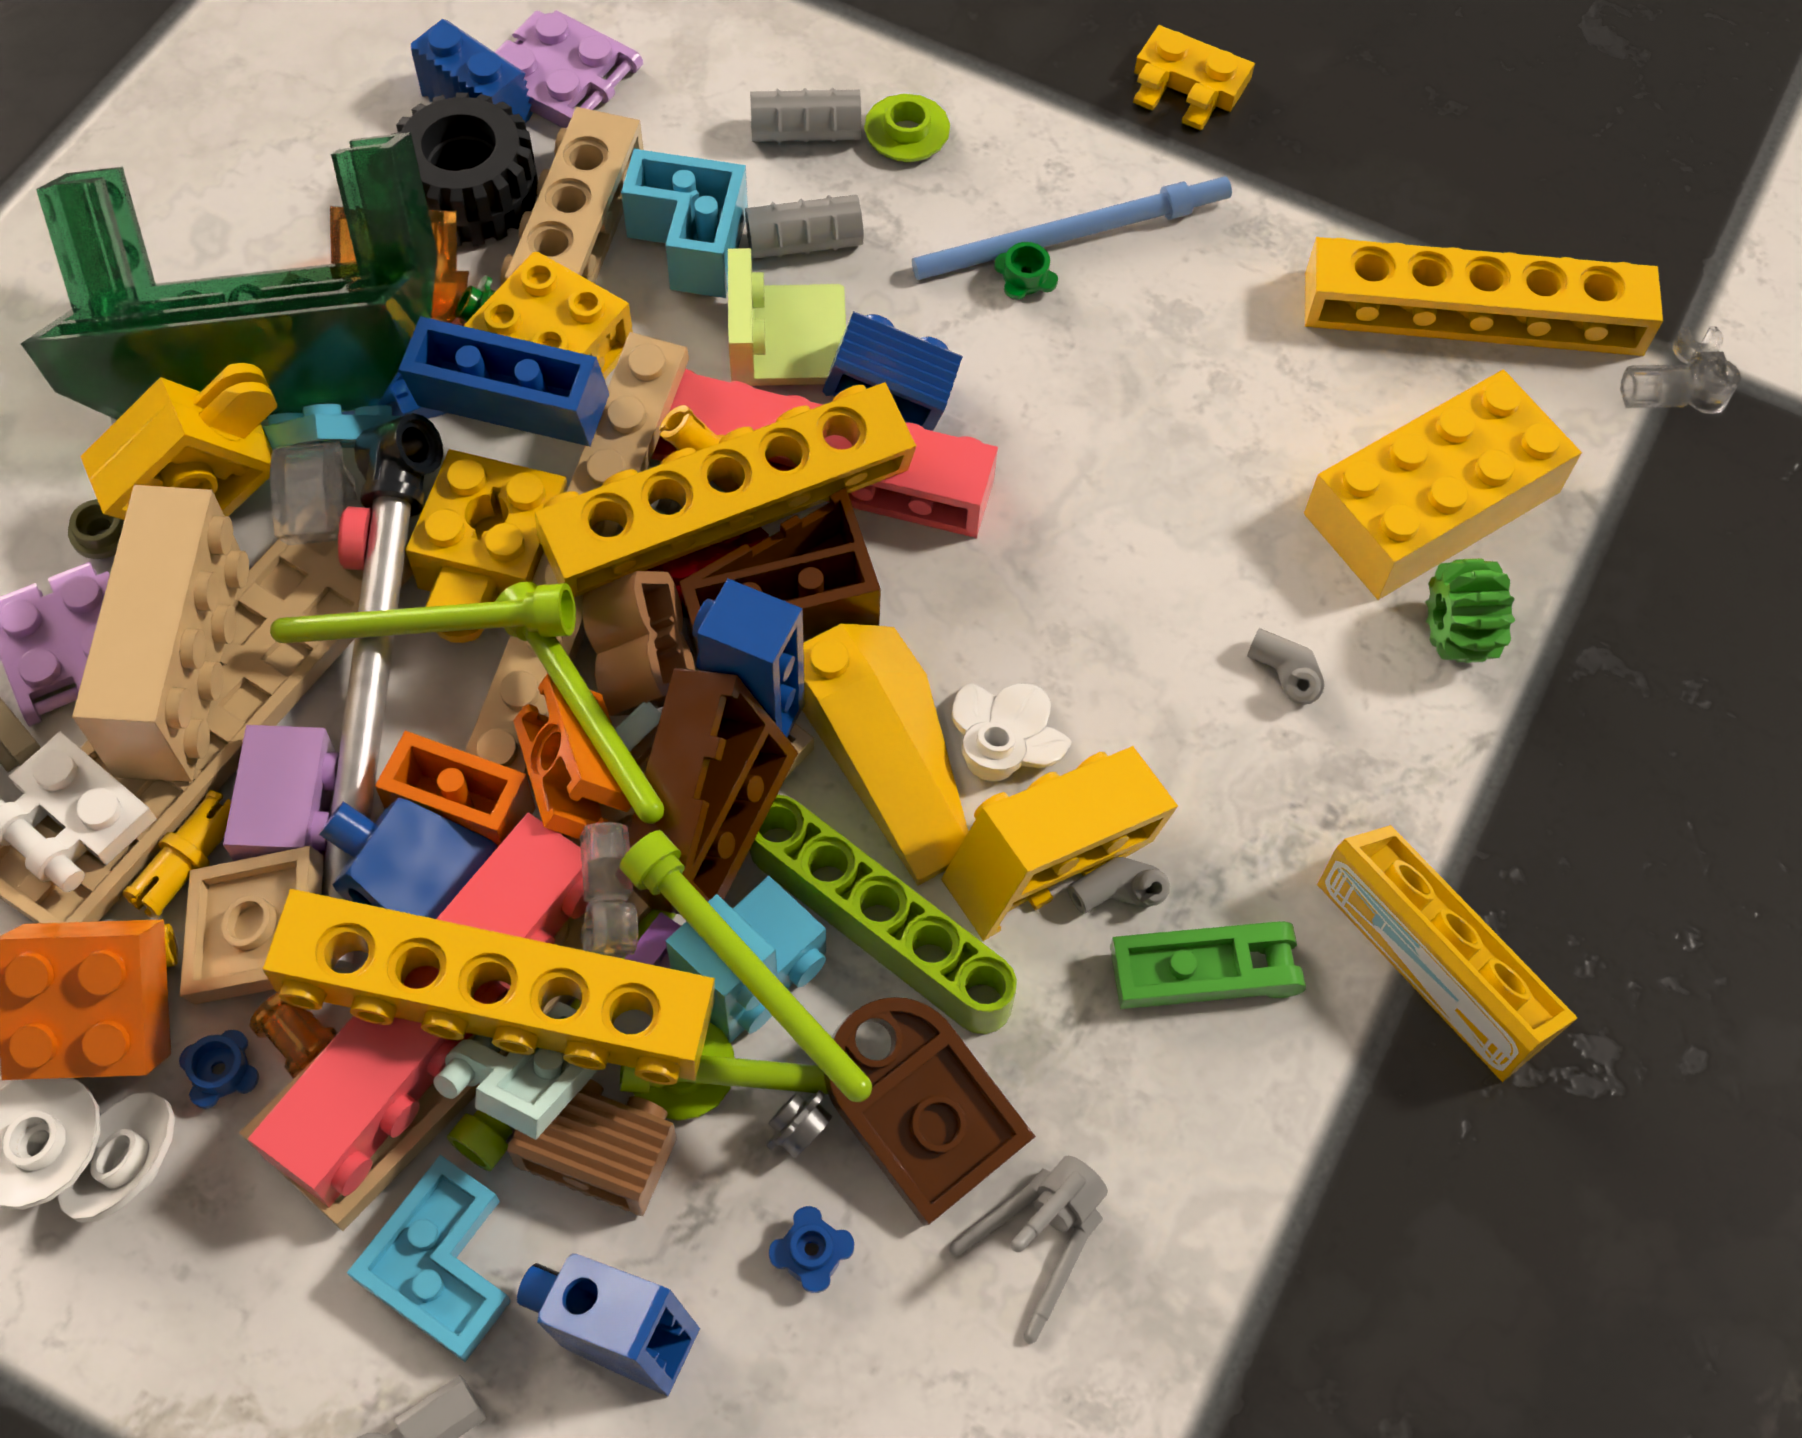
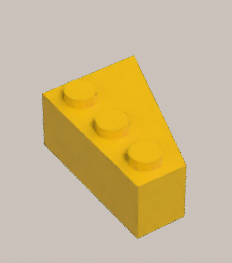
M1134 746L1109 756L1105 752H1098L1083 761L1073 771L1061 776L1057 772H1049L1035 780L1027 790L1010 797L1007 793L1001 792L984 801L975 810L974 817L976 820L941 880L979 936L985 941L1001 931L1000 923L1007 912L1026 901H1029L1036 911L1053 900V896L1048 890L1053 885L1079 873L1085 876L1111 859L1117 857L1126 858L1153 842L1178 805Z

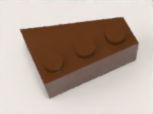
M846 487L830 495L828 504L802 519L795 515L780 524L779 532L750 548L746 543L679 581L684 621L696 662L699 654L698 639L692 634L695 618L706 599L709 598L715 601L727 578L803 608V643L841 623L879 626L881 589Z
M674 668L645 771V777L663 803L664 814L658 822L648 824L641 821L634 811L621 858L622 860L630 848L640 839L651 832L661 830L681 851L679 861L685 866L682 873L683 876L707 902L716 894L723 900L725 899L798 755V751L738 675ZM620 868L618 869L617 874L651 909L680 914L661 893L653 895L648 889L638 890Z

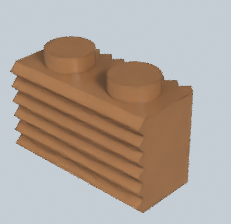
M592 1079L585 1084L536 1140L515 1129L514 1136L507 1148V1152L515 1167L528 1171L533 1175L541 1176L548 1181H554L571 1190L579 1191L586 1196H592L599 1201H605L612 1206H618L624 1211H630L637 1216L644 1215L677 1140L674 1124L665 1120L668 1112L664 1108L649 1100L635 1096L629 1097L626 1105L602 1096L604 1088Z

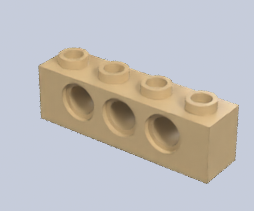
M581 107L575 108L568 127L560 128L557 134L554 150L555 158L550 169H543L537 185V201L532 212L526 211L521 219L519 243L514 255L508 254L504 259L500 276L501 285L533 252H540L595 284L624 212L621 191L633 150H644L640 120Z

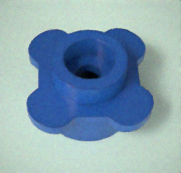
M227 1030L222 1035H209L187 1046L182 1051L179 1057V1065L192 1082L193 1087L190 1090L189 1097L197 1107L203 1109L211 1108L216 1105L221 1097L234 1092L246 1094L256 1087L259 1073L255 1067L248 1063L245 1053L248 1047V1039L242 1032ZM219 1063L225 1064V1070L221 1074L213 1073L215 1065Z
M805 1206L799 1208L794 1213V1225L784 1238L776 1239L771 1243L769 1258L775 1268L787 1269L795 1279L802 1282L804 1290L809 1293H820L829 1287L830 1277L836 1271L840 1260H846L852 1256L854 1252V1239L847 1230H835L824 1222L819 1209ZM809 1243L816 1244L819 1248L818 1253L813 1256L806 1254V1245Z

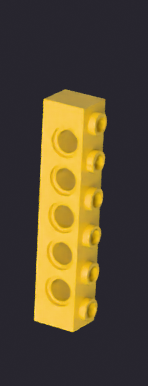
M1316 237L1305 271V327L1644 356L1663 322L1658 266L1637 265L1627 262L1614 263L1579 260L1569 257L1556 258L1521 255L1512 252L1498 253L1463 250L1453 247L1440 248L1406 245L1403 243Z
M886 382L867 389L864 385H855L838 393L832 402L813 409L805 405L792 408L780 415L775 423L756 430L748 426L735 429L724 435L718 444L696 451L694 448H684L675 451L664 458L661 465L639 473L634 469L618 472L607 478L601 487L580 495L576 491L558 494L546 501L542 509L535 511L536 533L558 584L567 583L572 590L573 596L577 597L635 571L651 569L827 502L830 495L846 487L848 493L906 472L909 470L916 444ZM839 435L848 439L853 446L848 449H836L831 447L825 441V438ZM775 456H784L791 459L797 467L789 471H781L773 468L767 460ZM719 477H727L737 482L740 488L733 492L724 493L714 489L709 482ZM667 498L678 502L682 509L675 514L664 515L656 512L651 507V504L659 499ZM611 520L619 523L624 530L616 536L603 537L596 534L591 528L600 521Z
M291 888L262 969L275 991L279 993V998L296 1007L320 1010L324 1002L351 1008L350 1013L356 1018L380 1025H390L393 1023L394 1017L422 1023L421 1029L425 1032L451 1040L463 1039L465 1032L493 1038L492 1044L515 1054L532 1055L535 1053L536 1047L564 1053L563 1059L586 1069L603 1070L606 1068L607 1062L635 1068L634 1074L637 1077L662 1085H674L677 1083L678 1078L696 1080L715 1002V978ZM353 951L368 953L365 964L357 971L347 974L334 971L337 961L343 955ZM433 966L439 969L437 978L424 988L413 989L404 986L407 975L417 967ZM499 980L510 985L507 995L496 1003L483 1004L473 999L476 990L488 981ZM560 995H570L581 1002L576 1013L568 1018L554 1019L543 1013L546 1004L551 999ZM628 1010H640L652 1018L650 1025L644 1031L637 1034H625L613 1026L616 1018Z

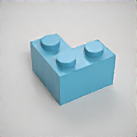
M634 149L621 191L627 238L666 243L670 290L726 298L728 292V249H739L745 225V208H748L746 165Z
M767 876L733 909L718 894L708 901L787 989L793 984L798 988L803 987L818 974L825 964L826 928L770 876ZM687 921L665 940L671 969L715 978V1002L710 1023L721 1029L730 1043L744 1030L749 1034L756 1032L772 1017L769 1011Z

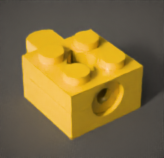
M230 364L201 392L160 377L80 456L102 513L125 520L133 486L145 485L213 490L224 516H230L280 469V465L261 425V422L277 408V402L262 370L253 364Z
M449 449L405 549L418 589L430 591L426 607L495 602L498 596L508 587L520 582H532L544 551L536 533L535 511L542 509L545 502L550 498L567 492L566 476ZM484 629L436 633L449 642L466 643L479 638Z

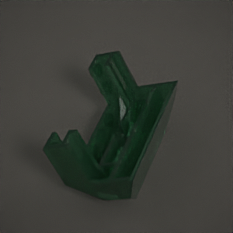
M411 132L352 139L349 141L350 148L338 149L331 154L356 261L155 283L123 166L66 173L37 188V195L72 309L20 344L55 393L115 420L121 417L160 377L201 392L225 367L236 363L253 364L262 370L277 402V408L270 415L303 413V407L316 404H340L342 412L354 411L358 407L378 405L400 376L398 369L420 316L431 319L437 247Z

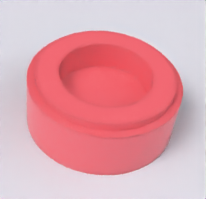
M348 506L342 512L338 533L339 562L344 569L364 571L372 508Z

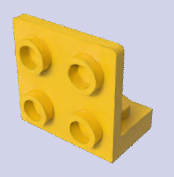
M540 252L531 253L464 325L469 328L595 356L604 379L616 368L629 332H633L628 302Z

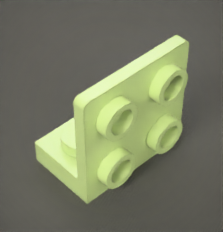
M751 248L728 249V336L731 382L739 381L750 386L825 384L840 340L846 329L844 286L841 284L764 285V272H752Z

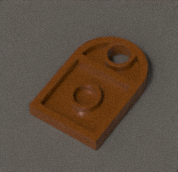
M891 997L878 999L850 1014L833 1033L832 1038L870 1079L872 1092L865 1101H850L824 1073L829 1098L839 1115L923 1226L930 1225L1036 1137L949 1022L930 1006L908 998ZM876 1022L884 1026L889 1032L891 1048L884 1059H868L858 1050L855 1037L862 1023Z

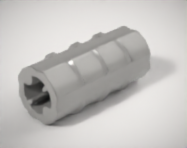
M832 87L830 90H807L804 88L803 91H780L777 88L776 91L750 92L752 142L777 141L780 144L782 141H804L808 143L809 141L831 140L834 143L836 140H861L860 90H835Z
M828 195L824 199L807 201L799 199L798 202L783 204L772 202L767 206L745 208L747 239L749 248H751L752 259L771 256L781 258L782 255L803 252L808 255L811 251L827 249L837 251L838 248L863 245L864 230L858 195L840 197Z

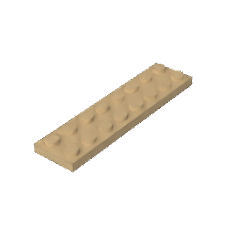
M318 497L249 569L246 586L243 589H237L233 606L236 612V632L232 643L224 644L220 662L223 668V688L219 699L211 700L207 717L210 728L209 749L203 759L197 760L193 781L181 782L114 777L147 805L157 820L107 865H104L87 850L74 862L85 873L82 883L71 892H63L52 881L43 882L26 868V858L12 845H0V899L34 923L100 921L123 896L122 892L135 881L159 853L158 842L167 832L176 833L202 803L205 795L211 790L217 792L237 770L246 725L276 726L351 644L354 638L278 643L270 634L271 624L279 618L358 612L364 571L344 569L339 562L338 533L342 511ZM406 551L401 587L413 575ZM87 740L80 749L111 774ZM49 815L34 827L46 839L55 838L64 830Z

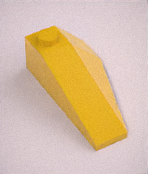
M841 623L803 643L805 705L802 711L917 886L946 871L969 832L927 674L894 627Z

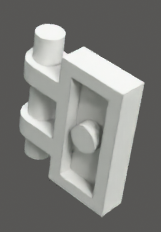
M60 731L8 776L24 794L15 802L5 803L0 798V845H12L26 858L25 866L33 875L43 882L52 881L66 893L76 889L84 879L85 873L74 862L87 850L104 865H107L157 818L147 805ZM47 815L64 829L55 838L46 839L34 828Z

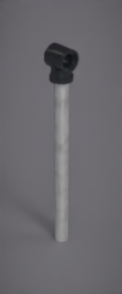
M416 413L404 415L364 430L357 437L354 446L357 467L366 480L361 489L360 501L365 508H372L358 612L398 609L409 518L419 515L424 508L425 496L422 492L424 475L434 472L441 465L443 459V443L438 430L425 416ZM394 635L354 638L331 815L344 801L371 820ZM328 840L322 877V895L345 900L334 889L332 884L351 856ZM354 951L343 955L337 961L335 968L351 967Z

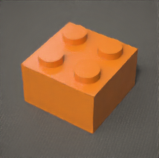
M164 919L22 924L0 936V1061L2 1080L148 1075L171 1055Z

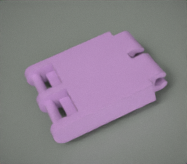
M557 10L547 14L535 11L512 34L514 38L518 39L515 42L506 40L495 51V53L526 73L524 79L528 81L525 87L529 89L527 95L530 97L528 101L531 104L530 111L563 128L568 127L574 113L573 108L586 95L590 97L582 104L581 108L593 110L600 102L608 103L615 95L614 87L628 72L636 73L643 65L642 57L635 50ZM614 65L618 66L606 80L603 79Z
M91 562L49 577L48 581L53 593L43 596L37 584L34 583L0 597V659L20 711L29 727L42 722V714L77 700L110 576L108 571L97 575ZM72 683L76 684V687L40 702H35V699Z

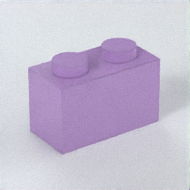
M246 725L223 842L233 861L305 846H311L321 854L322 851H326L327 840L320 836L319 833L331 816L329 809L335 786L339 753L336 752L325 728Z

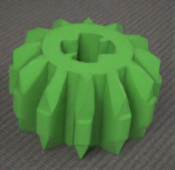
M1482 558L1456 559L1450 563L1439 564L1435 576L1431 577L1428 583L1430 595L1429 599L1425 601L1428 607L1426 623L1430 626L1431 644L1436 647V651L1441 659L1455 660L1457 663L1485 662L1486 659L1500 658L1504 646H1508L1511 641L1510 625L1515 621L1512 615V604L1515 598L1510 596V579L1508 575L1503 573L1497 561H1484Z

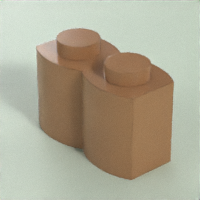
M635 571L584 593L582 600L584 629L592 648L597 654L595 661L597 690L603 696L608 714L610 716L630 715L640 704L649 701L656 709L663 707L674 668L695 670L690 648L681 634L683 626L682 606L677 588L668 572Z

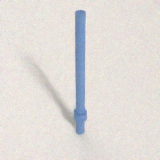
M1224 176L1190 186L1184 181L1161 187L1159 194L912 258L913 272L915 278L921 280L993 261L999 254L1007 253L1010 247L1021 242H1032L1042 247H1047L1164 215L1168 220L1190 215L1194 207L1231 198V183Z

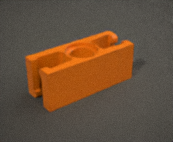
M547 673L539 684L538 689L540 694L545 696L549 717L539 714L537 706L527 704L513 720L544 828L602 846L612 833L610 821L602 817L599 803L624 812H628L632 806ZM590 690L611 722L602 694Z

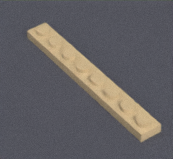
M629 332L609 383L608 391L610 394L591 446L584 447L567 492L576 491L580 495L601 487L607 478L618 472L634 469L639 473L647 470L660 437V425L670 411L689 361L687 347ZM611 520L600 521L591 528L596 534L603 537H613L624 530L619 523ZM543 551L532 582L537 585L558 584ZM584 594L574 597L576 608L574 632L570 636L556 637L572 663L575 660L585 634L582 616ZM510 635L465 752L525 773L529 781L530 777L513 720L527 704L537 706L539 714L549 717L545 696L540 694L538 689L539 684L547 675V671L528 641H522L518 637Z

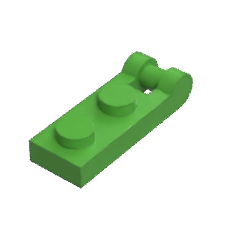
M1279 921L1113 937L1110 951L1120 1009L1265 995L1270 998H1287L1298 995L1306 990L1302 968L1294 965L1292 949L1297 946L1293 924ZM1250 952L1265 954L1268 967L1253 968Z

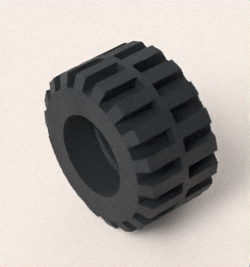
M456 93V97L448 99L441 95L432 98L433 103L427 106L420 103L412 108L413 116L402 117L396 124L398 132L392 133L388 142L390 152H388L390 168L404 216L409 217L410 225L417 232L425 230L428 239L438 243L445 238L448 240L449 246L461 247L463 242H472L473 247L485 245V239L494 237L498 241L507 237V229L510 227L518 230L524 213L526 211L532 212L534 208L538 185L530 133L526 130L525 121L520 114L513 115L512 107L503 101L493 104L492 97L480 94L477 98H470L468 93Z

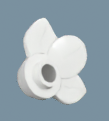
M973 683L966 684L960 689L952 706V721L964 735L962 754L968 769L975 776L987 781H1001L1011 776L1020 766L1047 768L1060 762L1065 757L1072 741L1063 733L1046 727L1050 716L1051 702L1042 688L1032 684L1017 683L1001 690L997 697Z

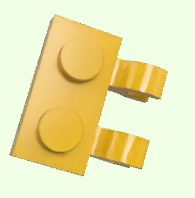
M1158 25L1136 59L1134 73L1139 75L1137 82L1142 85L1135 95L1133 103L1149 110H1154L1166 88H1172L1188 95L1186 102L1190 103V106L1184 114L1181 123L1202 130L1215 107L1229 112L1232 111L1252 78L1255 63L1188 37L1180 32Z

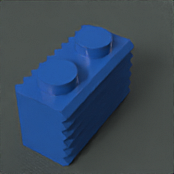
M441 19L411 43V53L422 97L428 96L429 101L433 102L432 98L441 95L448 99L456 97V93H468L470 98H477L482 94L492 97L493 104L503 101L511 106L513 115L520 114L525 123L530 120L533 112L530 111L531 104L528 103L530 99L527 95L529 89L525 87L528 82L524 79L526 73L448 20Z
M853 311L840 340L822 392L825 396L835 397L841 391L855 385H864L867 389L886 382L904 421L933 431L947 406V401L963 356L948 350L946 344L937 338H918L896 329L892 322L883 316L876 314L865 316Z

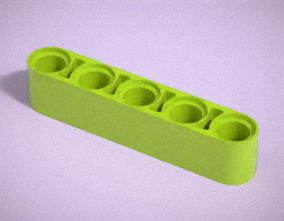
M785 795L776 796L749 850L752 861L756 866L963 1028L972 1033L989 1034L1003 1027L1011 1015L1017 985L1014 970L1007 961L798 801ZM782 828L790 831L793 836L786 841L771 842L765 839L763 834L771 829ZM825 866L835 867L844 873L838 880L831 882L821 881L812 874L817 869ZM883 905L892 909L896 915L890 920L877 922L868 919L863 914V911L871 906ZM927 944L936 945L942 948L948 956L942 961L932 963L920 959L914 951L920 946ZM976 985H988L994 988L1001 998L995 1003L980 1004L974 1001L967 991Z

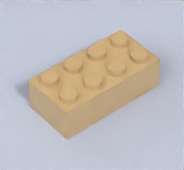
M145 485L133 486L72 718L113 777L192 782L197 760L203 759L208 752L210 728L207 717L211 700H218L222 692L223 668L220 662L224 644H230L234 639L236 612L233 606L238 588L243 589L246 586L249 576L248 555L246 551L240 550L233 535L232 521L229 516H224L213 490Z

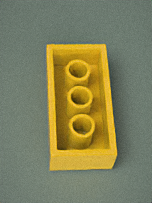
M1503 369L1320 472L1315 480L1304 515L1375 598L1379 600L1559 494L1582 452Z

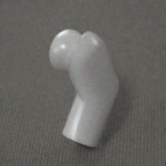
M1259 628L1247 657L1274 667L1284 692L1293 702L1306 705L1318 700L1323 693L1324 679L1313 651Z
M1117 857L1068 885L1067 890L1076 908L1081 913L1086 914L1110 898L1140 907H1151L1161 904L1169 894L1170 883L1167 876L1152 865L1124 857Z

